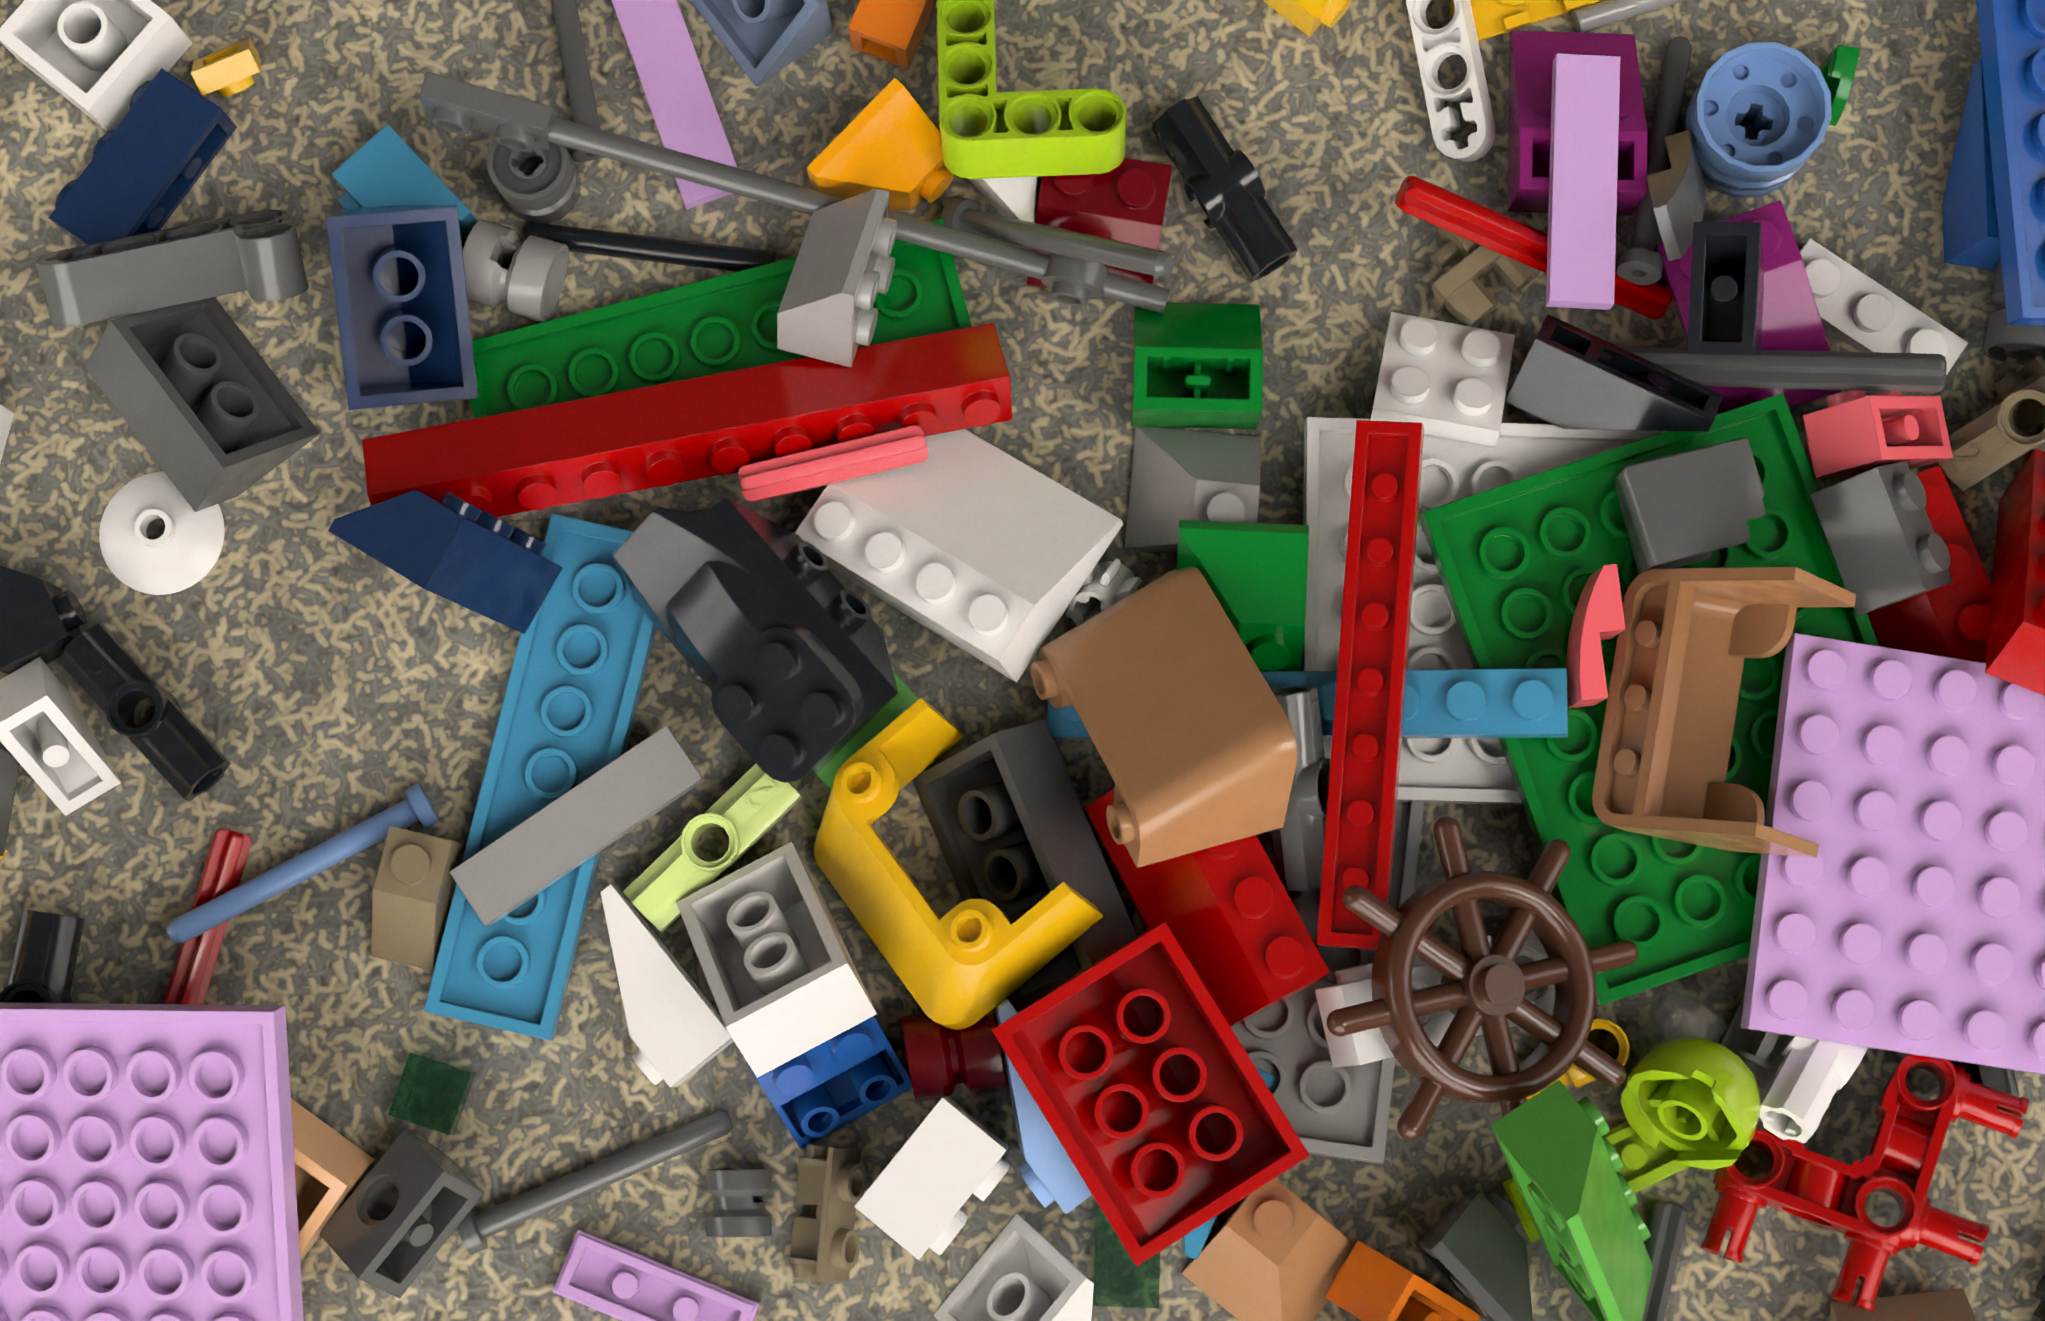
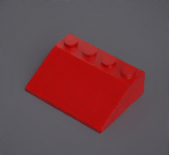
M1166 922L1154 925L992 1029L999 1044L1136 1267L1310 1156Z

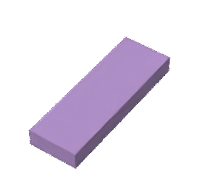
M582 1229L577 1230L552 1291L622 1321H753L760 1306L758 1301Z

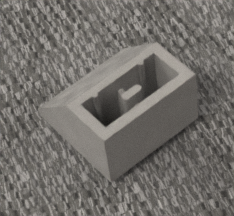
M876 188L813 211L777 313V349L851 368L859 344L870 345L878 318V309L873 308L877 293L887 294L895 266V258L890 257L896 236L897 220L888 218L889 191Z

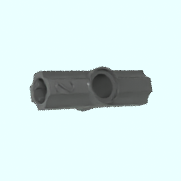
M1293 685L1271 689L1289 719L1297 745V764L1284 826L1272 830L1276 872L1287 891H1308L1321 887L1331 759L1325 758L1317 688L1309 687L1308 685Z

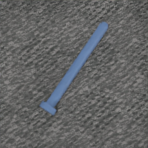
M417 782L404 789L407 799L173 919L166 928L167 933L173 943H186L386 839L389 826L405 829L420 821L426 829L440 820L423 787Z

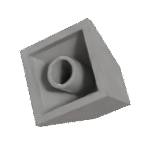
M1136 426L1124 549L1177 554L1179 520L1257 523L1260 494L1261 437Z

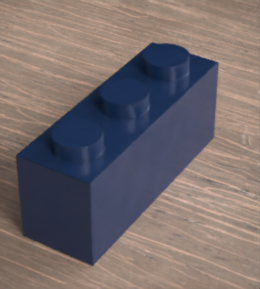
M161 68L152 81L143 83L132 97L129 112L117 128L105 133L97 142L93 151V159L80 177L67 183L60 191L55 202V210L49 216V219L82 245L159 231L236 130L237 126L222 108Z

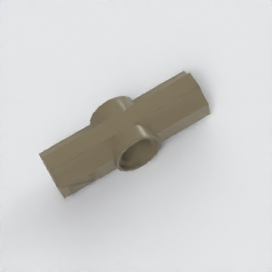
M2045 375L2025 388L2010 394L2003 402L1949 435L1953 458L1938 463L1948 478L1962 492L1970 489L2045 442V429L2041 433H2032L2025 430L2018 420V409L2025 399H2035L2045 406Z

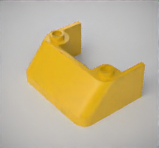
M921 697L839 768L816 836L814 856L822 872L924 1013L931 1020L948 1029L961 1030L971 1027L1099 921L1103 914L1093 903L1063 881L1013 924L999 907L984 899L965 900L956 905L942 918L939 916L872 825L892 807L901 789L964 737L956 725Z

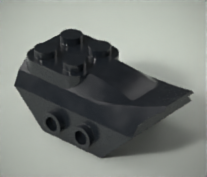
M727 497L711 509L678 511L658 507L646 517L613 554L614 560L631 589L632 599L687 661L691 674L698 681L707 685L712 691L713 710L719 721L756 764L774 780L784 783L790 782L800 791L898 694L883 631L871 618V611L866 602L853 591L845 589L828 569V562L818 548L803 541L798 534Z

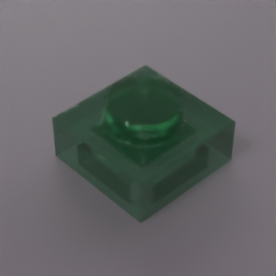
M410 1052L388 1115L447 1135H455L476 1072Z

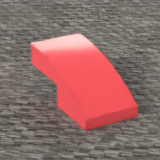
M1617 564L1604 565L1589 576L1576 606L1569 633L1566 656L1568 708L1594 706L1608 698L1601 640L1611 639L1626 629Z

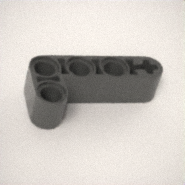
M276 209L254 211L64 249L43 255L35 262L51 324L61 327L82 325L246 290L255 301L283 300L300 295L309 288L295 224L285 211Z

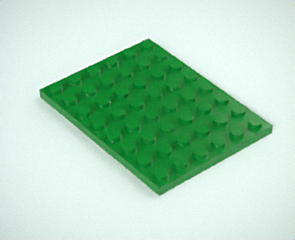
M1781 393L1718 414L1708 432L1666 431L1423 511L1419 515V519L1473 669L1566 668L1568 638L1573 615L1589 576L1604 565L1617 564L1622 605L1629 585L1638 576L1613 482L1615 477L1625 466L1685 451L1689 452L1744 437L1748 438L1765 496L1762 498L1765 508L1764 515L1747 521L1746 525L1750 534V539L1747 543L1711 551L1712 556L1709 560L1679 568L1798 567L1846 589L1810 497L1811 494L1820 491L1784 394ZM1797 607L1792 634L1797 633L1879 646L1867 613L1856 616L1853 607ZM1618 634L1611 639L1601 640L1608 693ZM1786 646L1780 652L1768 658L1744 659L1725 782L1738 784L1755 791L1763 802L1765 817ZM1608 698L1594 706L1568 708V737L1499 738L1540 855L1546 844L1553 839L1564 840L1570 847V858L1553 891L1557 901L1568 911L1578 925L1588 948L1623 939L1634 942L1638 948V958L1632 965L1595 974L1596 1006H1602L1749 955L1761 853L1727 851L1624 831L1603 823L1596 816L1592 805V792Z

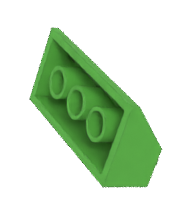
M1558 1080L1490 1126L1550 1261L1595 1321H1642L1653 1271V1265L1644 1241L1651 1237L1650 1232L1639 1214L1632 1207L1638 1201L1628 1183L1618 1172L1624 1168V1165L1611 1143L1604 1136L1610 1131L1604 1117L1587 1096L1577 1101L1562 1082Z

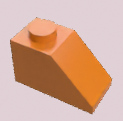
M1359 1240L1356 1242L1348 1258L1340 1265L1336 1278L1325 1296L1326 1299L1361 1321H1479L1482 1317L1421 1277Z

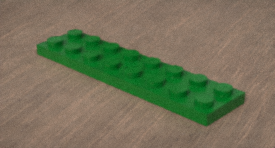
M943 218L930 221L932 223L945 226ZM895 239L890 257L895 258L893 276L887 294L877 293L873 308L878 309V318L870 345L972 327L953 255ZM797 256L473 340L472 346L478 398L470 399L474 419L807 357L777 349V313Z

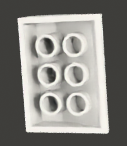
M966 429L926 436L928 459L923 463L827 485L795 533L803 541L814 545L822 552L829 568L1016 683L1123 526L1122 520Z

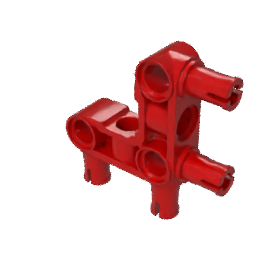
M1910 1054L1894 1069L1880 1095L1875 1111L1880 1121L1869 1154L1861 1161L1856 1160L1852 1165L1807 1150L1804 1143L1797 1140H1783L1769 1131L1756 1129L1749 1145L1757 1146L1764 1150L1770 1161V1171L1762 1178L1753 1179L1742 1175L1736 1168L1735 1163L1731 1166L1717 1169L1713 1183L1715 1184L1714 1190L1719 1193V1197L1705 1239L1702 1241L1700 1248L1717 1256L1726 1230H1729L1731 1235L1723 1258L1742 1263L1744 1259L1743 1253L1758 1208L1766 1209V1206L1845 1234L1844 1238L1850 1243L1835 1289L1831 1292V1298L1845 1304L1851 1302L1857 1280L1860 1279L1861 1283L1853 1307L1868 1312H1874V1303L1889 1256L1897 1257L1898 1252H1902L1903 1249L1908 1247L1914 1249L1917 1243L1968 1261L1969 1264L1976 1266L1984 1247L1958 1238L1957 1235L1981 1244L1982 1241L1987 1239L1989 1225L1983 1222L1978 1223L1931 1206V1199L1926 1197L1950 1122L1954 1123L1958 1117L2016 1139L2024 1121L2020 1118L2022 1114L2025 1115L2027 1112L2029 1099L2025 1097L2020 1098L1971 1081V1074L1965 1072V1068L1952 1064L1949 1060ZM1916 1068L1926 1069L1931 1072L1939 1083L1938 1097L1927 1101L1913 1096L1905 1082L1906 1073ZM1884 1192L1895 1199L1900 1210L1899 1220L1896 1225L1884 1227L1871 1221L1865 1210V1200L1869 1193Z

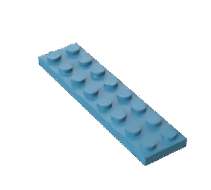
M551 513L544 543L547 545L541 555L563 568L526 633L520 634L462 863L626 753L657 626L632 599V592L627 580L613 558L614 552L633 531ZM601 851L490 927L484 926L456 883L424 1012L554 1041Z

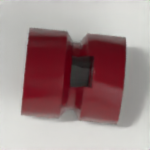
M994 1009L971 1027L961 1030L948 1029L931 1020L925 1013L902 1017L906 1054L916 1101L951 1096L956 1084L963 1083L970 1092L1006 1086L1000 1044L992 1032V1029L997 1026Z

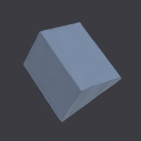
M690 0L756 87L833 33L826 0Z

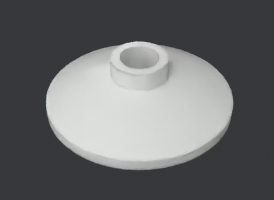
M164 471L148 473L137 477L117 491L106 506L99 529L101 552L111 572L128 587L139 592L154 595L180 592L199 582L209 573L218 560L225 536L224 519L219 504L195 512ZM155 519H163L165 523L164 533L157 539H149L146 533L149 523Z

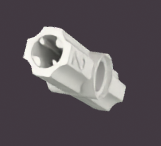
M1788 1036L1780 1051L1784 1059L1761 1099L1759 1117L1763 1122V1127L1783 1140L1791 1139L1805 1143L1818 1129L1821 1118L1826 1109L1829 1108L1836 1090H1840L1847 1083L1868 1048Z

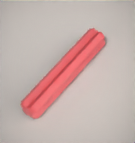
M911 425L742 465L739 468L738 477L746 502L754 503L923 463L928 459V449L921 427Z

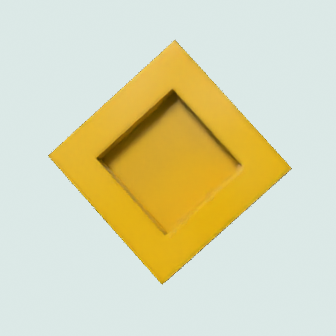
M248 38L193 61L191 75L202 96L217 90L220 97H227L241 92L255 83L252 75L260 72L261 59L251 38Z

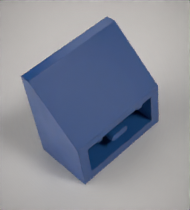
M877 1014L758 1078L748 1064L800 1149L913 1089L911 1078Z

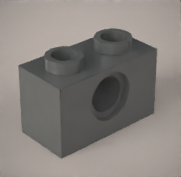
M404 1129L319 1235L358 1279L400 1299L482 1197L484 1192L443 1151Z

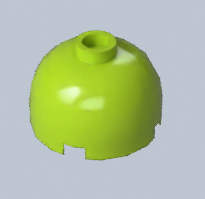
M1681 1036L1655 1045L1628 1076L1627 1085L1621 1094L1620 1102L1628 1123L1644 1142L1656 1149L1659 1142L1662 1141L1670 1148L1680 1151L1675 1161L1688 1167L1709 1170L1731 1166L1738 1160L1742 1151L1749 1145L1754 1136L1761 1110L1758 1084L1754 1074L1743 1060L1724 1045L1709 1039L1691 1036Z

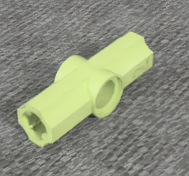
M755 764L704 814H700L690 820L683 829L682 835L637 877L623 893L663 933L681 916L676 902L716 882L723 874L734 869L743 855L803 797L788 782L784 783L772 779ZM716 827L724 829L729 836L728 851L717 861H703L697 850L698 839L708 829Z

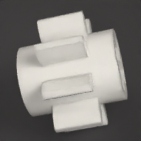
M1117 558L1114 561L1104 562L1100 565L1097 563L1071 601L1066 616L1072 618L1078 626L1137 591V587L1142 580L1140 577H1135L1131 570L1121 564Z

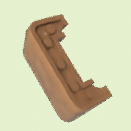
M1190 566L1167 572L1040 648L1038 661L1033 662L1031 665V677L1035 691L1041 700L1048 699L1056 709L1071 705L1076 709L1115 782L1114 801L1106 810L1109 831L1113 840L1118 845L1125 844L1137 868L1279 829L1284 826L1297 764L1295 735L1287 715L1198 568Z

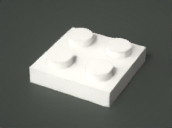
M1391 312L1370 421L1423 423L1424 434L1496 447L1501 429L1515 335Z

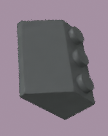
M215 297L130 314L111 320L85 365L86 370L195 512L239 496L320 434Z

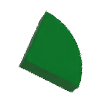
M1838 45L1819 67L1831 92L1832 118L1829 125L1836 126L1845 108L1854 80L1860 48Z

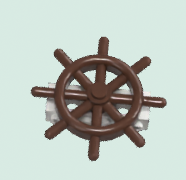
M1442 816L1434 823L1433 832L1444 879L1421 888L1402 903L1397 910L1362 886L1352 885L1344 891L1342 897L1344 906L1382 932V935L1378 942L1373 963L1335 971L1337 984L1315 989V994L1333 1067L1357 1066L1395 1057L1401 1066L1419 1082L1397 1123V1130L1401 1137L1406 1140H1416L1421 1137L1443 1096L1468 1103H1500L1502 1115L1505 1116L1527 1101L1526 1097L1536 1094L1557 1081L1572 1064H1575L1608 1087H1618L1624 1082L1626 1078L1624 1066L1587 1041V1038L1590 1034L1596 1008L1597 990L1595 974L1632 965L1637 960L1639 951L1636 944L1627 939L1588 948L1584 936L1574 919L1550 895L1571 855L1570 847L1564 840L1553 839L1546 844L1527 880L1506 873L1491 871L1471 872L1459 822L1451 816ZM1479 902L1497 905L1510 912L1494 943H1492L1491 935H1486ZM1451 907L1460 942L1452 943L1453 948L1427 931L1432 923ZM1517 1025L1541 1041L1534 1052L1519 1065L1509 1029ZM1483 1034L1493 1075L1479 1074L1459 1066L1475 1036Z

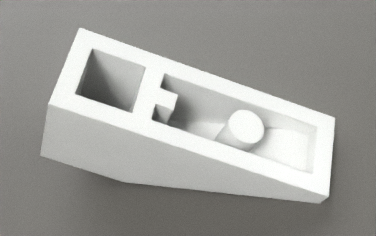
M610 884L600 893L629 1036L639 1047L632 1054V1058L654 1085H657L664 1079L669 1087H678L734 1042V1040L725 1028L721 1015L621 889Z

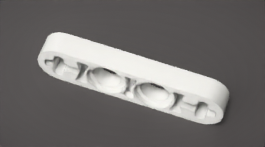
M1406 0L1432 136L1436 147L1448 157L1463 162L1476 161L1484 157L1492 148L1495 140V122L1470 0H1453L1455 13L1448 25L1440 29H1432L1426 20V9L1432 0ZM1451 55H1460L1464 58L1467 65L1465 79L1459 86L1453 89H1444L1438 80L1439 66L1445 58ZM1472 96V103H1460L1464 120L1477 125V132L1468 136V146L1465 147L1463 143L1451 140V133L1460 129L1461 122L1458 110L1449 106L1444 108V102L1464 101Z

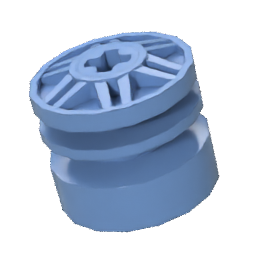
M1777 42L1747 43L1724 53L1705 73L1698 88L1689 100L1680 122V132L1690 130L1705 185L1712 190L1733 198H1759L1783 188L1822 143L1832 118L1831 92L1821 70L1801 51ZM1743 119L1752 121V130L1758 133L1754 140L1745 138V128L1739 125Z

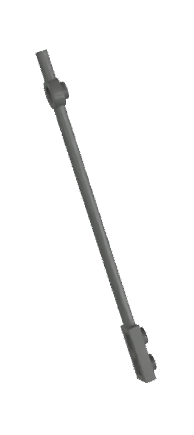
M426 72L419 95L425 115L431 117L432 123L437 127L463 135L469 134L470 129L495 135L494 139L496 142L516 151L530 152L533 146L550 151L552 143L809 215H812L814 210L846 199L555 117L552 106L431 72ZM888 210V218L897 220L895 239L1041 279V282L1052 290L1050 296L1058 302L1082 307L1087 305L1088 299L1105 297L1163 314L1170 289L1110 273L1103 264L1055 253L1042 254Z

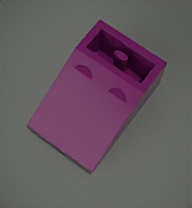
M1511 30L1509 36L1507 212L1548 213L1552 68L1556 54L1561 53L1621 56L1617 215L1632 216L1638 204L1647 194V125L1635 34Z

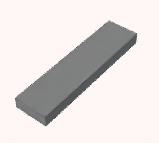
M666 725L449 873L484 926L490 927L705 780L670 728Z

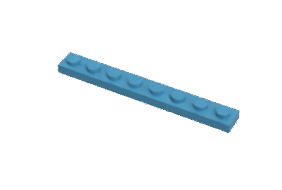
M1567 668L1407 670L1402 738L1568 737ZM1337 671L1261 672L1271 689L1293 685H1308L1309 687L1317 688L1323 739H1332ZM1048 700L1047 724L1054 740H1092L1073 705L1056 709Z

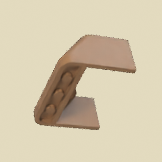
M1798 567L1650 569L1639 574L1629 585L1623 601L1626 629L1619 633L1617 638L1592 792V805L1596 816L1603 823L1624 831L1716 849L1817 858L1819 844L1765 826L1764 805L1758 794L1747 787L1725 783L1744 659L1768 658L1780 652L1792 636L1797 607H1855L1856 594Z

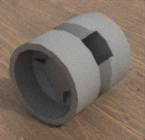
M479 220L468 235L462 251L467 300L492 308L505 301L512 314L539 322L548 321L555 311L567 276L569 265V249L567 245L536 235H530L524 241H520L516 229L486 220Z

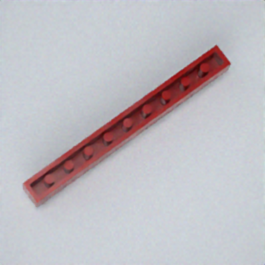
M994 323L859 347L851 368L805 357L362 439L367 495L372 506L413 490H418L441 502L446 491L496 517L532 510H542L548 507L595 498H605L659 486H669L675 483L717 475L733 474L739 472V468L742 465L911 425L920 426L926 437L1012 420L1010 376Z

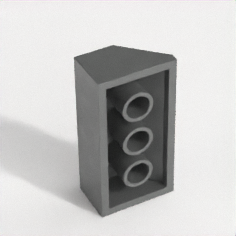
M1046 719L993 733L913 779L963 901L969 899L987 900L999 907L1013 924L1064 881L1093 903L1103 914L1099 921L1007 997L1017 1012L1137 937Z

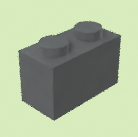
M1907 461L1873 468L1810 495L1846 590L1856 594L1855 607H1853L1856 616L1892 606L1953 583L1948 569L1950 566L1948 548L1943 539L1937 533H1934L1925 510L1927 500L1925 489L1917 475L1910 471Z

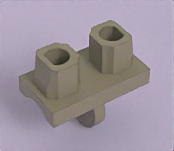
M1521 215L1514 219L1530 226ZM1437 227V232L1443 246L1430 255L1431 261L1439 270H1443L1455 259L1458 264L1432 284L1433 293L1426 300L1437 313L1446 307L1462 324L1474 327L1498 305L1497 300L1479 281L1481 278L1494 269L1513 293H1516L1535 279L1541 271L1482 245L1478 246L1475 242Z

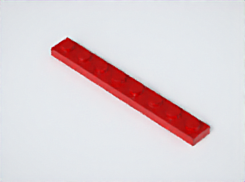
M1356 420L1317 945L1366 950L1377 949L1382 932L1344 906L1342 897L1348 887L1352 885L1362 886L1390 905L1424 440L1423 423Z

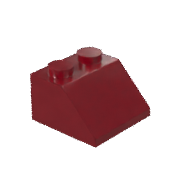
M1124 158L1117 168L1102 174L1042 176L1035 223L1159 250L1172 165ZM1031 248V250L1035 252H1039L1046 255L1050 254V252ZM1104 265L1110 273L1153 284L1154 276ZM1027 277V285L1050 289L1041 282V279Z

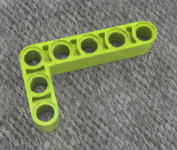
M937 0L939 125L944 165L952 174L967 179L1088 175L1110 172L1121 164L1126 152V108L1124 102L1117 94L1098 88L998 92L995 0Z

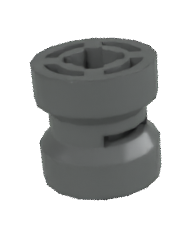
M733 1168L706 1169V1190L712 1196H715L713 1210L706 1216V1236L760 1237L772 1235V1214L765 1208V1202L763 1201V1195H766L772 1189V1168H751L749 1170H733Z

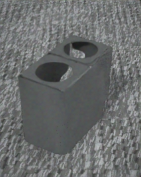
M1747 437L1625 466L1613 481L1638 575L1650 569H1675L1706 561L1711 558V551L1747 543L1750 539L1746 525L1747 521L1763 516L1765 512L1762 500L1765 493Z

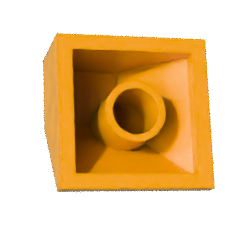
M896 78L806 168L812 189L846 199L876 188L889 191V211L912 210L923 198L929 203L934 202L945 192L954 178V174L944 165L939 130L905 86Z

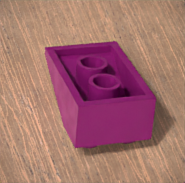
M1781 200L1721 221L1762 222L1764 299L1761 350L1830 351L1803 259ZM1662 242L1657 244V253L1664 261L1662 274L1667 288L1671 292L1672 302L1688 344L1693 242L1682 258L1668 261ZM1704 386L1723 395L1716 415L1781 393L1784 394L1790 410L1842 392V390Z

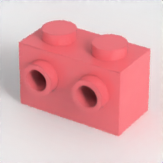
M1854 390L1832 395L1826 398L1828 408L1803 415L1807 434L1805 448L1807 456L1813 464L1815 478L1854 477L1879 466L1907 461L1911 470L1953 458L1941 396H1902V392L1885 391L1867 396L1866 391Z

